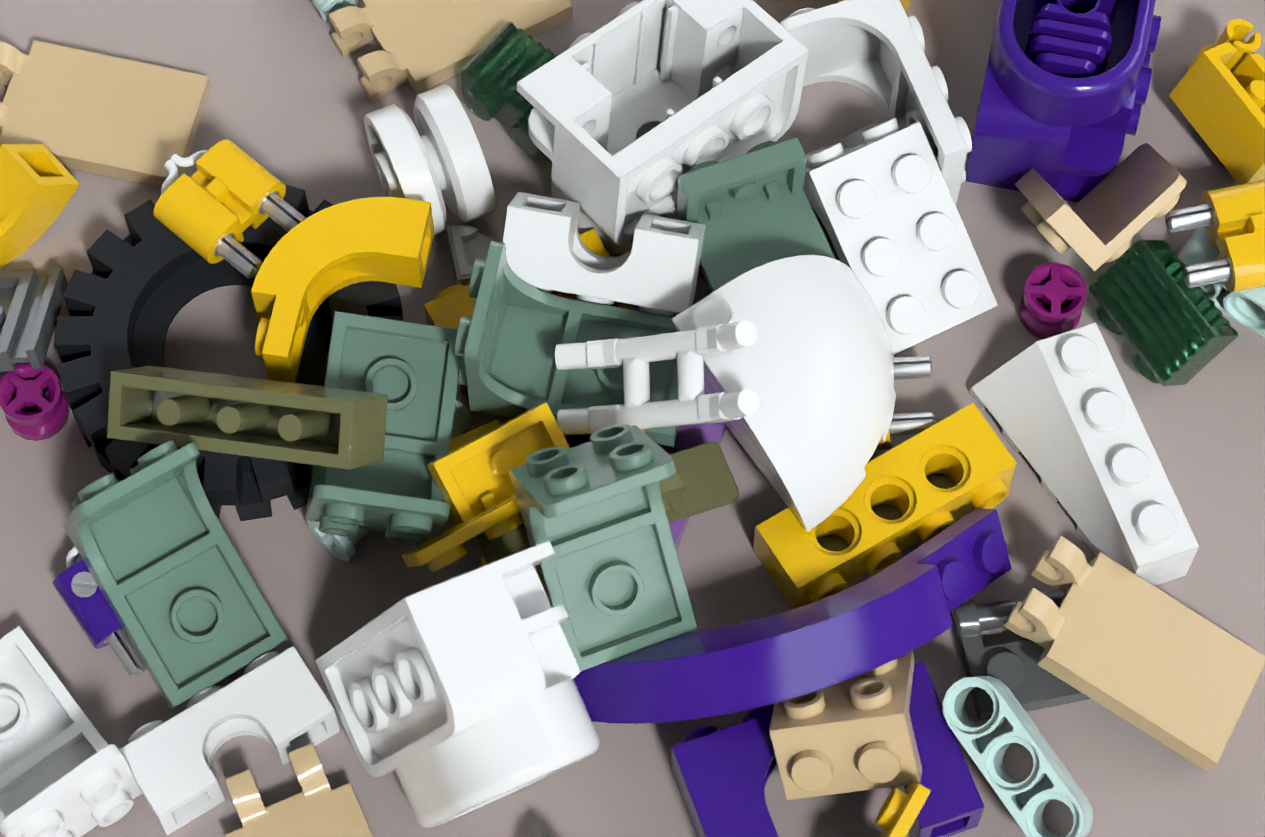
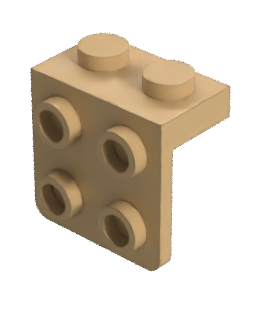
M1145 143L1136 148L1073 208L1060 197L1033 167L1015 183V186L1028 199V202L1020 210L1036 226L1037 230L1061 255L1072 247L1096 271L1102 264L1112 262L1122 256L1130 247L1133 236L1151 219H1158L1167 214L1177 204L1180 193L1185 188L1187 181L1150 144Z
M912 651L874 670L844 682L774 704L769 732L787 800L910 785L912 781L921 783L922 766L909 714L915 664Z

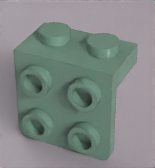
M798 137L780 143L775 141L763 142L751 148L744 155L722 162H702L691 168L686 174L678 176L677 215L679 220L706 225L700 268L711 293L736 277L775 260L799 255H819L835 259L804 191L807 157Z

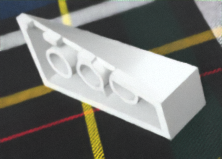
M1096 323L1035 342L970 388V395L982 410L988 409L1002 427V436L1016 454L1019 452L1023 454L1040 476V485L1053 502L1059 501L1078 525L1076 531L1096 556L1100 552L1153 586L1186 576L1199 548L1198 542Z

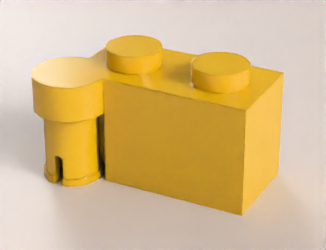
M1237 18L1227 23L1224 31L1213 44L1206 45L1198 52L1189 64L1188 72L1169 94V97L1217 156L1226 170L1241 185L1257 182L1265 178V60L1260 53L1252 54L1261 46L1262 38L1260 32L1254 33L1246 42V36L1255 26L1244 19Z

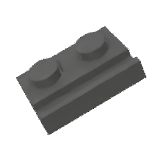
M61 266L52 267L48 275H37L34 268L0 271V372L15 371L17 363L30 362L32 369H42L56 326L57 316H59L64 301L63 295L68 286Z

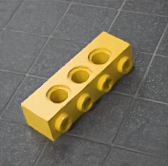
M971 403L869 461L864 467L867 475L849 498L828 518L809 532L806 531L789 507L756 525L753 551L792 609L808 605L845 590L848 581L866 571L871 576L878 574L896 563L902 556V550L919 540H922L923 543L927 542L954 524L956 519L976 508L992 509L1000 504L1010 493L1009 489L1017 462L976 405ZM933 474H944L951 477L957 485L949 489H941L932 485L927 477ZM888 504L898 508L903 516L895 520H886L877 516L872 509L878 505ZM827 535H836L843 538L849 544V547L842 551H829L823 548L818 543V540Z

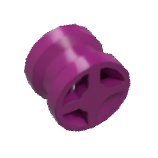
M1057 262L1043 264L1035 268L1026 279L1019 307L1020 321L1025 329L1040 339H1046L1076 329L1087 296L1085 280L1078 271L1069 265ZM1044 302L1050 304V310L1043 305Z
M30 362L17 365L15 371L6 372L0 380V407L5 413L8 425L16 435L25 440L40 441L51 438L61 431L68 420L70 409L65 393L62 391L60 380L52 369L45 365L42 366V369H32ZM26 406H37L40 410L26 411Z

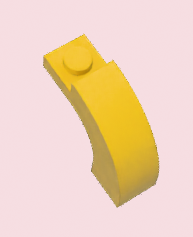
M1 144L0 269L30 248L48 230L80 186V183L44 144Z
M397 197L354 199L325 208L309 216L279 240L263 261L251 289L257 317L260 320L256 333L255 354L256 356L263 357L268 380L295 383L310 321L318 307L336 291L352 284L367 281L387 282L422 288L435 233L431 202Z

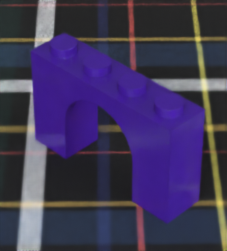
M924 661L914 664L909 714L922 766L921 783L919 784L931 791L908 832L910 837H949L978 827L985 806L956 737L943 715V706ZM774 704L754 709L742 718L743 723L719 731L713 725L697 728L682 736L679 740L680 744L672 747L671 769L697 837H778L767 808L764 793L767 781L778 767L769 732ZM904 785V786H896V787H897L898 789L904 791V790L906 789L907 785Z

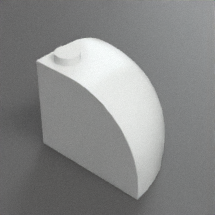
M819 255L787 257L756 267L726 283L672 318L677 332L696 330L700 327L717 324H730L743 320H748L755 324L758 331V339L754 345L729 354L703 356L705 394L750 388L758 393L761 404L756 414L724 423L807 532L828 518L849 498L867 475L864 467L872 457L879 441L886 440L896 400L894 390V354L883 320L870 293L853 270L846 264L834 258Z

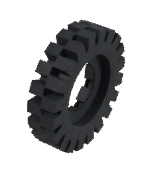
M285 185L286 193L283 200L305 218L333 206V204L324 199L312 211L308 207L305 190ZM151 199L124 215L130 233L126 238L122 240L107 229L88 249L87 255L93 271L89 274L74 270L63 295L70 316H57L55 346L62 361V364H58L57 368L65 396L88 448L94 447L100 465L109 473H113L118 482L132 476L130 470L139 464L137 460L160 445L107 438L111 372L149 365L166 367L164 358L165 339L168 329L179 311L202 293L223 286H253L256 277L247 278L225 259L216 264H210L153 216L155 204ZM268 217L256 230L250 225L243 232L244 241L241 244L263 263L272 248L288 232L272 218ZM379 281L359 282L346 286L330 295L318 307L310 321L295 383L324 387L335 311L403 321L401 300L396 284ZM199 450L200 455L196 460L198 476L218 520L222 506H236L240 521L272 517L271 500L287 495L294 510L308 503L313 465Z

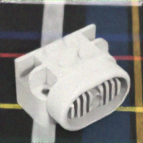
M643 0L640 3L633 2L628 4L618 13L614 20L594 33L582 34L570 45L568 50L517 82V91L534 106L528 119L529 137L535 146L552 161L551 197L581 203L578 218L579 235L595 229L608 253L624 255L632 249L635 227L643 214L679 220L677 215L678 176L686 174L691 168L702 162H722L746 154L751 148L760 143L776 142L792 125L799 110L809 49L753 0Z
M550 541L403 598L315 660L361 765L373 777H381L395 771L417 822L425 828L436 827L518 791L593 755L599 748L600 740L573 680L581 671L560 626V623L570 618L565 604L552 608L534 568L555 554Z

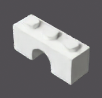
M518 192L508 205L503 243L506 245L507 262L518 277L533 287L550 294L552 290L576 294V300L613 306L614 301L639 305V311L675 317L677 312L682 313L691 306L695 297L705 224L643 214L635 227L632 249L618 257H603L590 251L580 238L578 218L581 203Z
M294 646L280 654L273 651L258 657L247 666L244 671L245 675L223 688L212 686L201 691L188 702L186 710L166 722L156 720L140 727L128 739L129 744L119 749L142 795L167 836L225 801L219 783L211 771V765L216 751L226 741L243 735L261 738L272 747L281 763L285 765L290 762L287 753L311 743L315 747L340 732L334 708Z

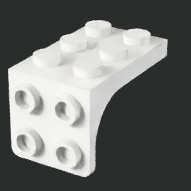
M844 0L819 9L803 8L793 12L785 20L781 21L779 24L809 49L803 87L819 82L850 84L873 96L884 108L889 119L896 118L899 127L916 122L921 123L953 201L957 206L961 183L966 181L965 162L967 153L972 151L971 135L964 119L961 116L954 118L947 103L948 88L945 77L937 65L930 66L924 54L925 40L920 23L914 15L907 17L900 0Z
M896 118L879 124L876 122L844 136L843 138L847 145L845 149H843L841 142L829 147H821L806 153L805 194L821 219L840 262L853 270L870 293L883 320L893 354L899 353L998 306L920 122L899 127Z
M16 627L0 638V833L3 837H82L98 824L100 827H106L117 822L130 811L134 804L133 799L142 794L123 754L115 744H107L21 627Z

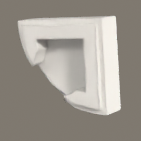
M447 226V236L457 284L466 286L470 284L475 260H486L491 241H497L485 234L479 233L477 228L471 226Z

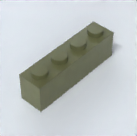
M151 365L112 371L110 374L107 438L158 445L173 440L176 447L181 448L194 442L198 450L350 470L384 460L388 394Z

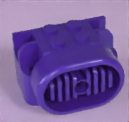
M1000 0L972 137V151L969 152L966 167V181L1021 192L1015 186V183L1033 167L1063 200L1078 203L1117 167L1121 157L1125 135H1136L1142 105H1145L1152 75V68H1149L1151 52L1154 53L1161 23V16L1153 15L1156 0Z

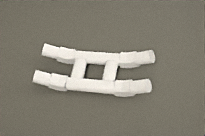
M743 320L730 324H717L700 327L696 330L557 344L555 347V363L558 370L623 367L624 405L560 409L557 413V423L563 435L593 434L601 428L615 424H627L630 427L636 425L640 429H651L698 423L728 422L756 414L760 408L761 401L758 393L753 389L747 388L732 392L705 394L703 356L729 354L754 345L758 339L757 328L751 321ZM677 359L678 399L650 402L649 362Z

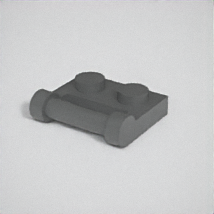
M1060 589L1043 593L1053 600L1058 609L1066 595ZM1026 596L975 606L974 602L969 600L951 611L953 626L967 677L992 676L1001 680L1009 687L1026 712L1091 699L1038 666L1037 663L1045 648L1032 640L1025 639L984 647L981 632L1003 628L1014 605L1018 601L1023 603ZM976 687L972 689L971 695L978 721L991 719L994 711L991 696L981 688Z

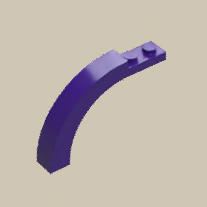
M974 509L878 574L819 601L787 612L741 624L687 632L581 671L574 680L591 721L628 724L659 723L706 718L744 711L809 694L844 682L913 651L953 626L949 612L1012 569L997 509Z

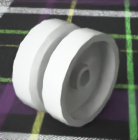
M447 84L417 95L413 107L415 125L409 115L395 104L364 116L366 136L376 172L386 197L431 202L434 235L443 232L445 229L447 216L444 201L450 211L464 223L493 213L496 210L495 192L482 149L461 102L453 89Z

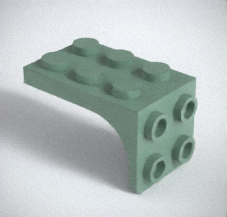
M491 241L487 259H476L471 274L469 296L476 299L472 318L462 316L458 326L455 355L462 356L458 383L468 388L470 411L515 418L531 408L546 402L556 421L557 413L560 409L624 405L623 367L558 370L555 363L556 345L677 332L672 322L674 317L573 300L544 292L526 283L512 271L507 262L505 243ZM677 359L649 362L650 402L678 399ZM678 426L643 429L645 434L657 444L674 447Z
M335 311L324 387L388 394L384 460L350 470L313 465L305 520L320 522L319 531L331 535L349 537L358 536L359 528L386 531V541L411 546H418L425 542V537L432 538L439 534L448 519L450 504L444 502V497L427 465L449 453L461 356L455 355L458 329Z
M615 424L601 428L590 436V442L567 450L560 446L538 450L526 458V464L509 470L530 546L534 547L550 541L555 554L536 566L552 608L565 604L570 618L560 623V626L580 671L698 629L659 486L660 480L676 473L673 457L636 425L630 427L627 424Z
M173 440L141 456L137 460L139 464L130 470L132 476L118 482L115 475L110 473L77 493L79 497L71 503L74 509L63 525L170 710L288 641L287 636L207 499L196 468V460L200 455L199 450L194 442L178 450Z

